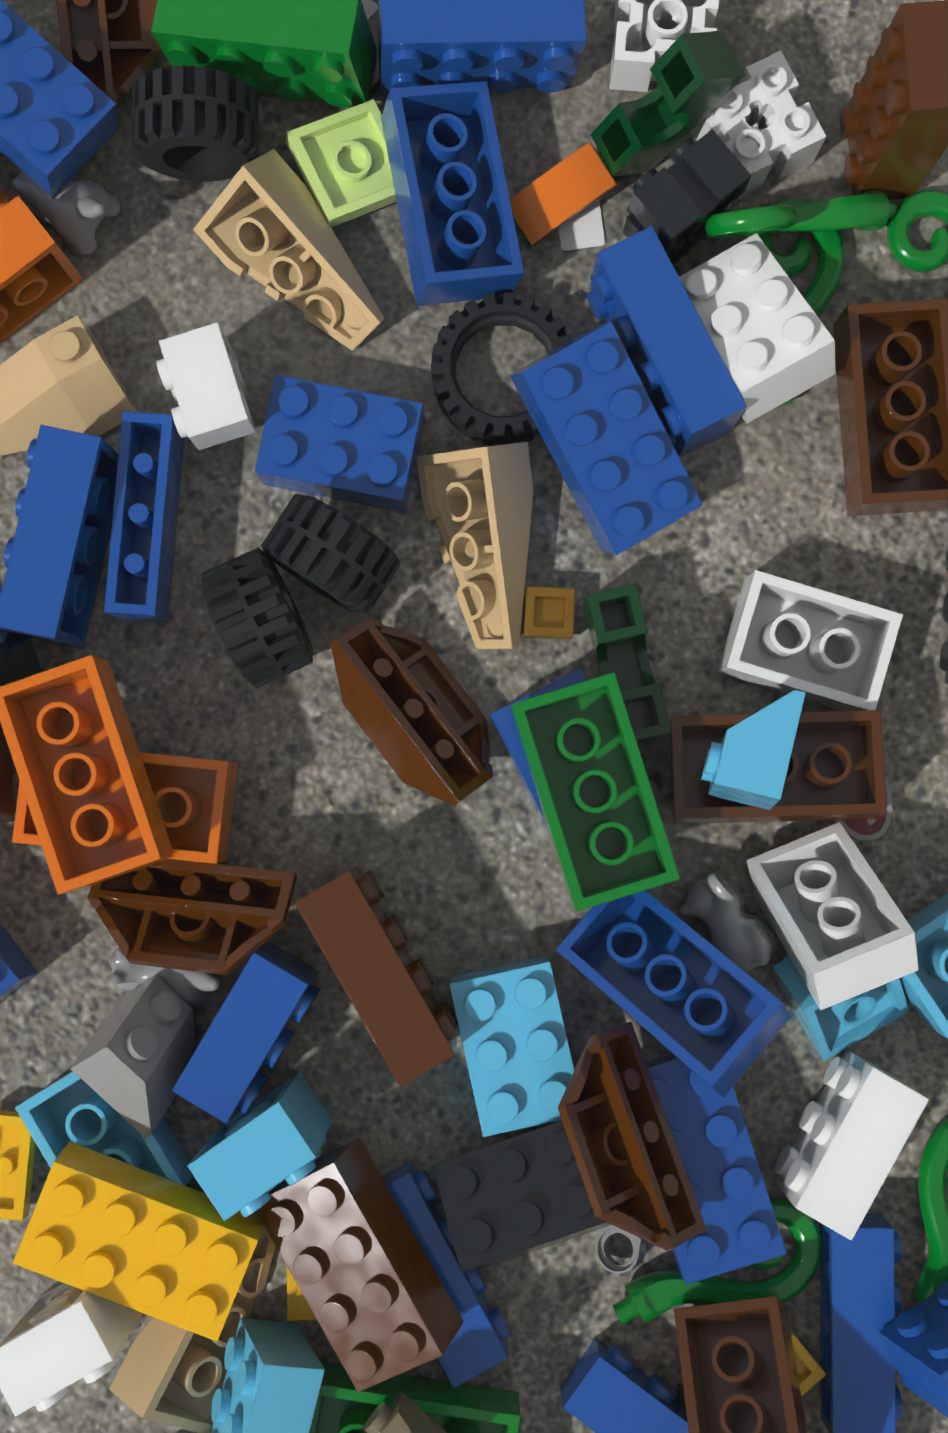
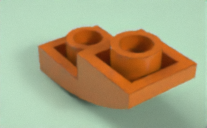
M589 142L512 197L510 202L513 217L531 245H537L574 215L581 214L616 187L618 183L610 174L592 143Z

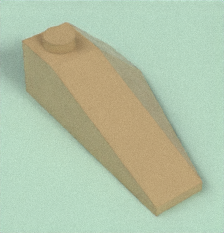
M275 149L243 165L193 229L228 269L240 277L246 273L266 287L264 293L279 301L283 298L303 311L305 320L352 351L385 319L308 187Z
M78 315L33 339L0 365V459H4L6 455L28 451L30 442L38 437L40 424L103 438L121 428L122 411L137 412L94 334Z
M528 442L417 456L423 508L428 521L436 520L444 542L439 551L444 564L452 563L460 585L456 596L476 649L518 648L534 494Z
M264 1224L218 1342L154 1317L135 1338L109 1390L142 1419L196 1433H211L214 1423L211 1418L213 1396L217 1388L223 1387L227 1372L224 1365L227 1342L230 1337L236 1336L240 1318L250 1319L255 1296L265 1289L275 1244Z

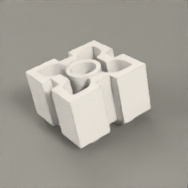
M616 0L613 31L615 37L612 49L609 89L648 92L650 81H655L650 68L681 34L717 31V28H713L718 12L719 0Z
M781 50L746 67L744 71L746 76L741 80L740 84L736 85L690 132L691 136L698 141L713 129L751 174L745 192L738 199L761 189L771 170H774L778 180L812 164L827 137L809 102L799 107L796 106L793 98L799 83Z

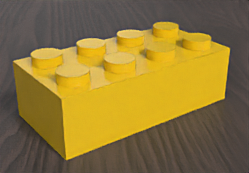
M69 1142L52 1164L13 1264L218 1342L258 1243L263 1222L257 1213L243 1217L240 1211L224 1221L205 1193L76 1143Z

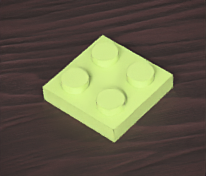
M374 99L286 132L285 143L309 191L331 228L397 202L381 121L382 114Z

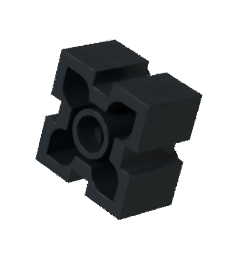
M713 129L698 141L694 137L687 139L672 154L671 160L674 163L668 169L664 167L659 172L655 168L648 170L632 187L633 193L630 204L627 207V212L630 215L626 218L623 230L624 235L628 238L652 226L672 265L687 255L691 247L702 239L704 241L709 237L706 234L705 224L710 216L737 210L740 203L738 197L745 192L751 178V174Z

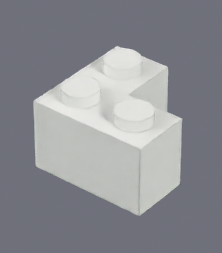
M218 322L159 341L164 359L156 361L165 389L167 391L171 390L177 405H179L172 408L171 412L181 438L188 436L197 449L202 450L256 432L246 400H249V396L236 355Z

